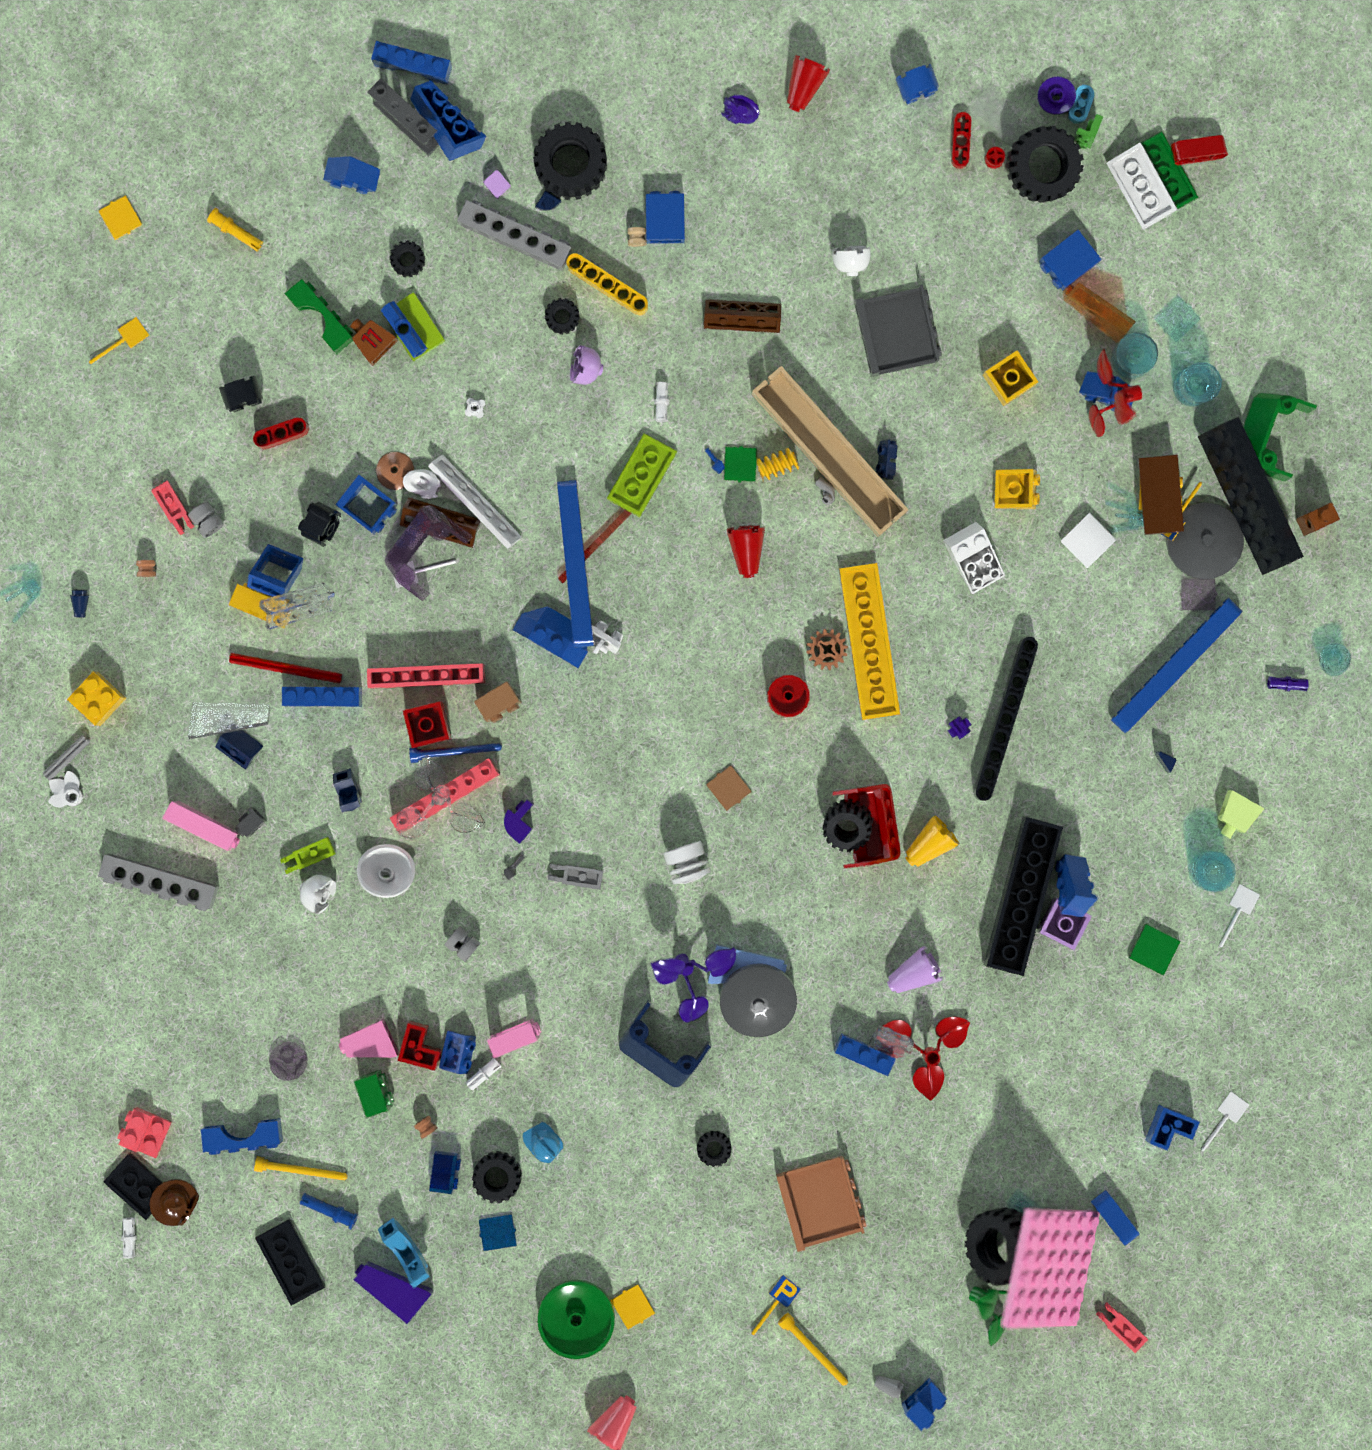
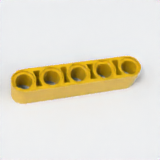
M577 253L568 256L566 260L567 268L572 274L632 313L643 315L647 312L648 301L643 295ZM574 260L581 262L577 268L571 267L570 264ZM593 270L597 274L594 278H588L586 276L587 272ZM605 281L613 283L609 289L604 288L602 284ZM621 291L628 292L629 295L626 299L618 297ZM641 301L645 306L643 309H636L634 307L635 303Z

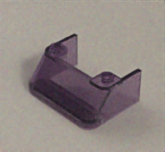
M430 505L423 507L385 557V565L397 582L422 602L430 593L414 581L415 572L407 563L427 536L430 535L433 539L440 541L444 540L451 532L465 544L473 538L447 516Z

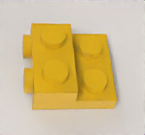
M1034 469L996 470L995 508L1036 509V505L1040 503V495L1036 493V486L1040 485V474H1037V471Z

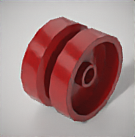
M783 675L777 678L769 686L767 692V703L770 709L776 715L784 718L801 714L806 709L810 700V692L806 683L794 675ZM788 692L792 694L790 700L785 698V694Z

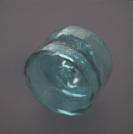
M1138 332L1128 334L1116 344L1112 351L1111 361L1113 368L1124 378H1140L1154 367L1158 359V349L1154 340L1148 335Z

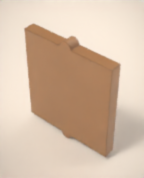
M729 766L722 773H717V777L706 784L726 811L736 803H741V800L751 793V790L732 766Z

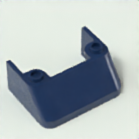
M648 999L620 1039L619 1048L624 1054L670 1086L680 1087L696 1070L711 1048V1043L709 1041L706 1043L696 1059L691 1055H683L676 1064L644 1042L649 1034V1029L640 1019L651 1005V1001Z

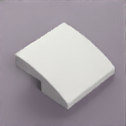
M1089 512L1061 542L1088 568L1117 539Z

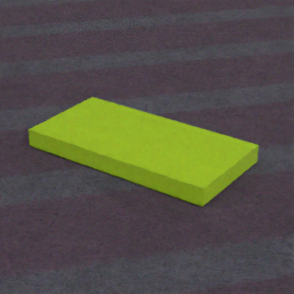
M644 433L610 491L607 500L640 518L676 456L677 451Z

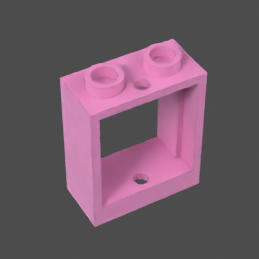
M533 1019L490 1036L487 1042L493 1057L497 1058L538 1041L541 1029L538 1022L534 1023Z

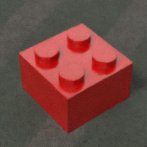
M439 701L403 710L412 748L452 739L443 702Z

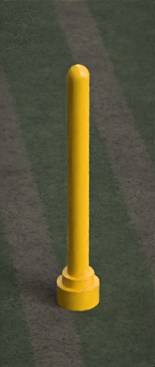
M262 1156L256 1157L254 1171L263 1172L269 1169L337 1180H346L348 1177L343 1172L269 1162L268 1159Z
M786 1313L778 1321V1325L782 1329L790 1330L843 1386L847 1385V1378L797 1328L793 1321L794 1318L789 1313Z

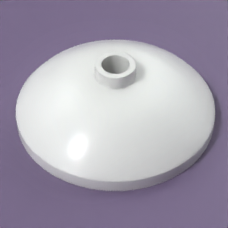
M390 844L377 845L367 850L361 856L357 865V877L361 886L368 893L382 898L395 897L405 892L411 886L415 877V864L412 857L404 849ZM388 875L389 878L385 879L383 876Z

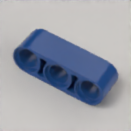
M1106 1190L1090 1201L1124 1246L1140 1235Z

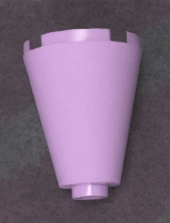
M925 946L917 950L889 976L887 984L892 992L901 993L943 980V976L939 977L938 975L941 970L931 952L927 954L924 951L927 949Z

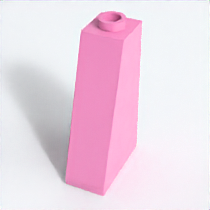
M171 801L162 818L227 851H230L232 848L235 849L240 842V838H238L240 834L237 831L181 801Z

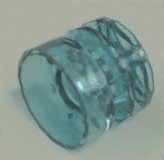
M1198 362L1182 369L1176 375L1173 381V392L1180 403L1196 407L1213 400L1219 394L1222 379L1219 371L1213 365ZM1192 384H1197L1198 388L1192 387Z
M1215 851L1198 853L1190 861L1188 868L1189 878L1192 883L1199 889L1211 892L1224 891L1230 887L1236 873L1232 860L1224 853ZM1210 870H1217V873L1214 875L1210 874Z

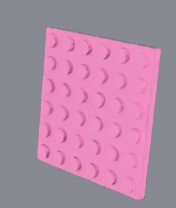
M1025 1208L1001 1326L1005 1328L1077 1326L1080 1317V1307L1084 1298L1083 1292L1087 1282L1088 1268L1091 1263V1253L1095 1244L1096 1229L1099 1224L1100 1213L1098 1211Z

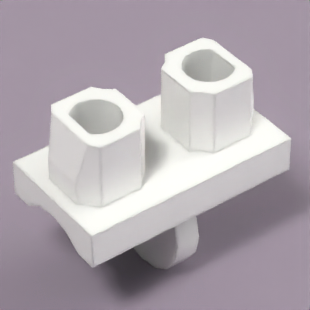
M599 621L595 626L592 625L594 647H596L593 653L597 655L599 651H602L606 654L609 650L616 655L621 646L623 634L614 631L610 637L605 633L608 625L603 621Z

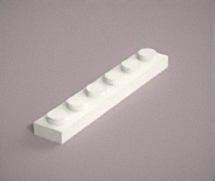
M444 455L430 463L428 467L507 549L521 539L522 536Z

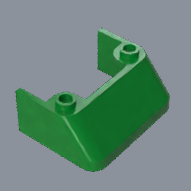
M1259 393L1254 396L1243 427L1267 476L1284 482L1293 477V474L1275 468L1278 460L1277 455L1274 451L1266 449L1277 414L1289 415L1295 409L1310 413L1317 408V405L1289 395Z

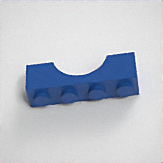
M379 41L375 43L371 58L374 66L392 71L397 69L410 71L428 80L448 85L452 70L451 61L448 59Z
M282 687V706L362 707V688Z
M281 1118L261 1120L254 1134L246 1138H238L231 1135L224 1125L203 1127L201 1129L203 1153L209 1152V1155L220 1154L222 1150L234 1153L239 1152L240 1148H247L248 1151L258 1150L259 1146H266L267 1149L276 1148L278 1144L283 1142Z

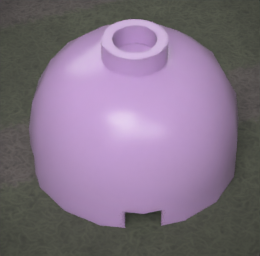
M579 345L573 355L576 356L574 366L571 363L570 381L581 385L591 384L597 379L598 375L602 374L603 364H601L600 356L594 349Z

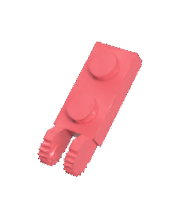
M168 480L151 490L170 523H173L180 535L184 534L183 527L177 521L180 518H184L190 529L195 527L187 515V510Z
M1106 1302L1105 1308L1114 1317L1109 1321L1102 1312L1098 1311L1096 1315L1106 1324L1108 1329L1136 1353L1148 1341V1338L1120 1312H1117Z

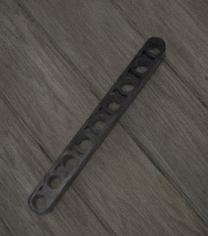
M1033 637L1023 638L1018 644L973 794L980 801L989 800L995 789L1038 649V642ZM1025 641L1032 643L1033 648L1031 651L1025 650ZM1020 659H1024L1027 662L1025 669L1019 668L1018 661ZM1015 677L1021 680L1019 688L1013 686L1012 680ZM1009 695L1014 696L1016 699V703L1013 706L1007 703ZM1003 714L1010 716L1008 724L1002 723L1001 716ZM998 732L1004 734L1005 738L1002 743L997 742L995 739V735ZM993 750L999 754V758L996 761L990 759V753ZM988 768L993 771V777L989 780L984 776V772ZM981 787H985L988 791L987 796L984 798L978 794Z

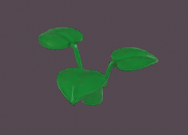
M974 1286L970 1291L969 1300L976 1303L981 1319L987 1320L991 1315L994 1317L988 1329L989 1344L993 1346L1001 1338L1005 1327L1001 1326L1003 1314L998 1316L994 1312L999 1294H1008V1291L996 1288L984 1290Z

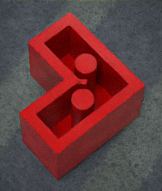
M413 1021L407 1024L398 1061L433 1071L438 1068L442 1049L424 1045L429 1028L428 1025Z

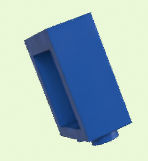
M360 475L356 477L335 504L373 534L376 532L380 533L385 527V520L388 517L391 518L397 511V508H395L397 504ZM364 485L389 504L372 527L347 508Z
M268 544L249 573L247 587L283 601L302 570L303 558ZM268 561L292 571L286 582L262 573Z

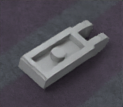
M550 864V868L553 870H564V876L562 878L556 875H548V880L562 882V884L601 889L603 870Z

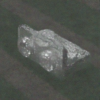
M881 1025L877 1027L869 1041V1046L902 1061L905 1060L908 1053L911 1054L913 1051V1039Z

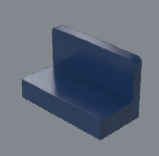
M232 724L220 736L215 748L246 770L254 757L262 750L263 745L238 726Z

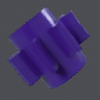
M958 716L948 724L950 729L947 731L952 738L957 736L960 740L971 732L968 727L972 724L967 717L962 719Z

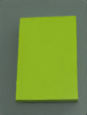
M414 292L396 303L427 347L423 354L413 358L402 340L398 337L413 362L445 342ZM403 325L400 327L399 332L404 334L408 331L409 327Z

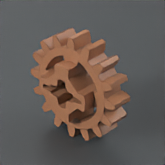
M823 629V634L817 631L816 638L810 637L813 642L807 643V646L811 649L806 651V654H811L808 660L815 661L814 667L819 664L821 665L820 670H823L827 666L829 671L832 665L838 668V661L840 663L844 662L842 656H847L844 650L848 646L843 645V642L846 640L845 638L839 639L841 633L834 635L833 629H831L830 633ZM823 637L831 638V640L827 642H823L820 639ZM836 643H838L840 647L839 654L835 650ZM823 645H824L825 647H827L828 645H830V646H831L830 651H831L832 653H831V654H830V653L824 654V653H823L824 649L822 648ZM815 646L819 648V655L817 657L814 652ZM831 657L834 659L832 662H822L825 658Z

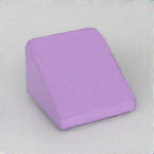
M495 170L483 182L484 186L496 199L511 187L498 170Z

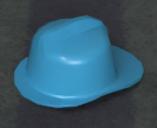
M541 1122L523 1133V1142L526 1147L541 1162L551 1163L563 1149V1142L560 1137L545 1122Z

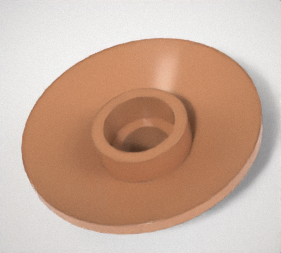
M387 453L377 464V478L388 489L399 490L405 488L403 478L409 471L414 470V465L411 459L403 453ZM392 467H397L398 471L392 473L391 469Z

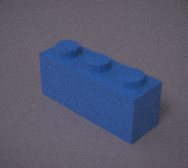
M841 1033L834 1048L836 1054L885 1076H889L896 1060L894 1056Z

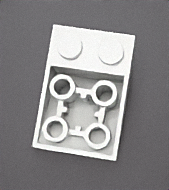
M977 522L943 540L949 555L971 594L978 592L1005 576L984 528Z

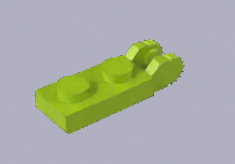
M326 837L292 852L293 854L280 859L281 863H286L295 858L297 865L284 870L286 874H289L336 855V852L329 837Z

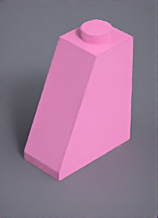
M384 1019L339 1039L341 1042L339 1043V1048L342 1054H346L347 1057L394 1058L399 1055V1051Z

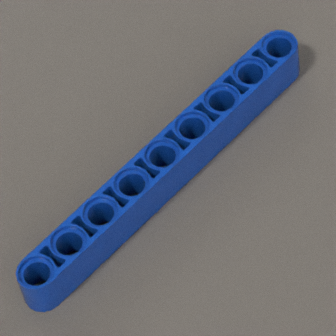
M577 481L557 482L574 648L594 646Z
M1227 598L1223 605L1219 606L1209 616L1210 619L1205 620L1196 630L1197 632L1193 633L1183 643L1184 646L1180 647L1170 657V660L1166 661L1157 670V674L1153 675L1143 685L1144 687L1140 688L1132 696L1131 701L1127 702L1117 712L1118 715L1112 717L1111 721L1124 733L1128 732L1243 611L1230 598Z

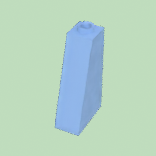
M716 944L715 951L730 949L731 947ZM736 949V960L731 970L719 977H713L710 973L708 983H725L733 972L751 964L771 965L784 973L786 972L787 965L784 964L783 959Z

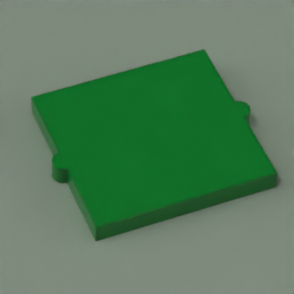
M743 446L726 447L724 480L738 481L739 483L742 481L756 482L757 448H743Z

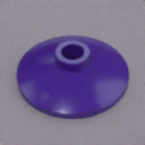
M1051 77L1045 80L1039 87L1038 103L1049 114H1063L1074 105L1076 90L1068 79ZM1058 95L1060 99L1055 101L1053 96Z

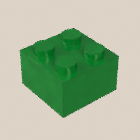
M381 1069L359 1076L354 1081L366 1118L387 1112L393 1106L394 1096L391 1091L388 1092L386 1086L388 1078L386 1073H382Z

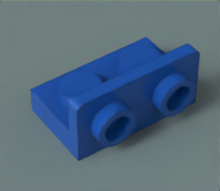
M447 1031L439 1069L456 1074H468L472 1064V1054L476 1047V1036Z

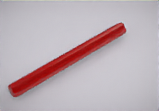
M231 653L229 656V662L233 664L338 684L342 681L341 673Z

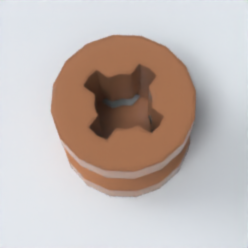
M155 560L136 561L138 566L137 577H156V572L154 571Z
M430 1115L414 1125V1128L419 1130L422 1139L438 1128L431 1122Z

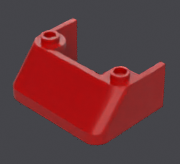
M880 784L832 792L833 796L844 794L845 802H848V799H853L852 802L855 803L859 801L861 806L865 805L867 807L866 811L870 810L871 817L873 818L869 841L866 842L863 848L860 846L859 850L853 851L854 863L844 864V869L871 866L899 859L901 850L890 786L888 784Z

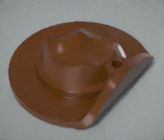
M181 1179L165 1181L151 1195V1213L161 1224L182 1226L192 1214L199 1200V1195L196 1189L187 1181Z

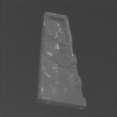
M989 80L965 109L966 113L1011 148L1021 135L1029 131Z
M193 702L188 738L190 740L268 725L270 705Z

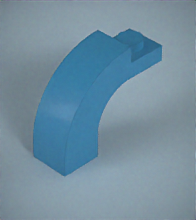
M394 1218L378 1228L383 1243L399 1259L410 1284L414 1288L430 1277L427 1270L428 1265L421 1251L406 1230Z

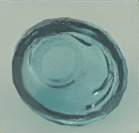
M1332 643L1325 646L1320 652L1319 665L1327 675L1333 677L1340 676L1349 668L1351 654L1345 646Z

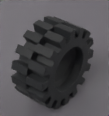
M405 240L404 243L401 241L399 245L395 244L394 250L391 249V255H389L394 271L403 277L409 276L410 278L413 277L412 275H418V272L422 271V267L425 266V255L420 246L416 245L413 241L412 243L409 242V240ZM410 252L415 256V261L410 266H404L400 262L402 254Z
M558 298V300L555 301L554 299L551 304L547 305L545 320L550 330L560 335H563V333L569 334L570 331L573 332L575 330V327L579 324L580 316L574 302L568 301L567 298ZM564 309L569 312L570 317L566 323H558L555 320V314L558 310Z
M711 1130L699 1138L697 1154L705 1165H711L712 1167L722 1166L731 1156V1143L724 1133ZM713 1141L720 1143L722 1146L720 1154L712 1156L707 1152V1145Z

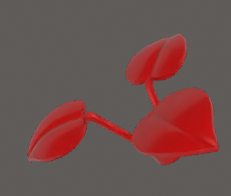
M1105 349L1101 351L1097 360L1098 376L1103 384L1108 383L1109 386L1121 387L1122 390L1115 394L1114 404L1098 410L1097 405L1090 407L1088 414L1089 422L1097 437H1102L1105 432L1103 412L1114 408L1118 423L1125 424L1136 414L1130 407L1129 402L1142 399V390L1139 385L1128 387L1127 383L1119 384L1112 382L1113 372Z
M956 1016L942 1019L935 1027V1032L940 1037L936 1048L927 1047L924 1050L909 1040L912 1030L910 1025L903 1020H892L880 1026L879 1036L883 1044L892 1051L901 1052L905 1049L906 1043H909L922 1054L927 1067L917 1068L913 1074L912 1081L915 1088L931 1101L939 1093L944 1082V1072L937 1065L941 1059L938 1053L941 1041L948 1048L959 1047L967 1037L970 1022Z

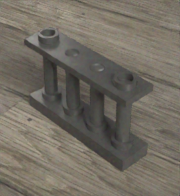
M380 78L367 92L375 99L373 105L427 156H430L439 146L434 138L437 130Z

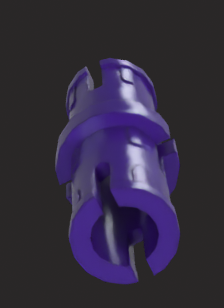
M1286 676L1285 678L1268 677L1267 680L1268 689H1282L1290 692V690L1307 691L1309 687L1308 679L1291 678V676Z

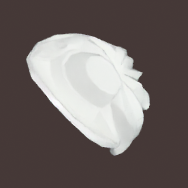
M416 469L409 471L404 476L403 485L408 491L418 494L424 499L438 497L435 493L437 488L441 487V481L438 480L435 473L425 469Z

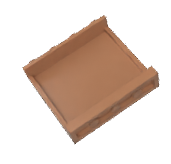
M843 1156L776 1174L798 1252L804 1251L805 1247L854 1233H865L863 1228L867 1227L864 1215L860 1216L858 1211L861 1208L859 1197H854L853 1190H856L853 1178L849 1179L848 1171H851L848 1159L844 1160Z

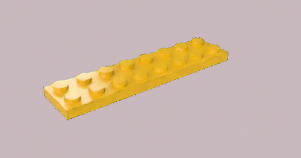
M872 563L839 568L862 720L900 715L878 564Z

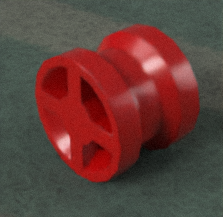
M996 146L991 147L985 156V164L991 169L999 168L1005 160V152L1002 148Z

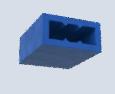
M651 191L650 194H646L647 244L685 243L684 193L669 191V194H661L660 191Z
M1077 230L1043 256L1039 262L1041 263L1040 268L1045 274L1049 273L1053 278V285L1057 289L1061 288L1064 291L1095 267L1102 259L1081 232Z

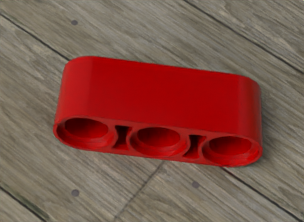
M1223 135L1180 140L1171 145L1175 165L1219 160L1228 156Z
M296 417L258 430L253 436V442L261 449H270L304 437L309 432V425L302 418ZM298 423H303V430L296 432L295 426ZM281 429H285V436L282 438H278L277 432ZM266 435L268 438L267 442L261 445L259 439L261 436Z

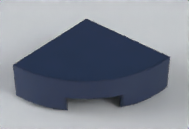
M544 191L535 208L542 211L552 210L562 201Z

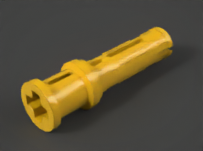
M214 208L207 219L209 224L213 223L221 229V232H228L256 252L259 251L263 241L235 224L231 217H226L217 208Z

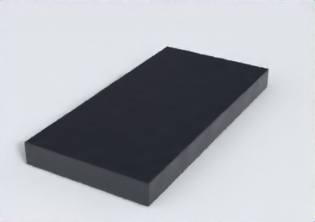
M290 1219L255 1237L291 1306L326 1287Z

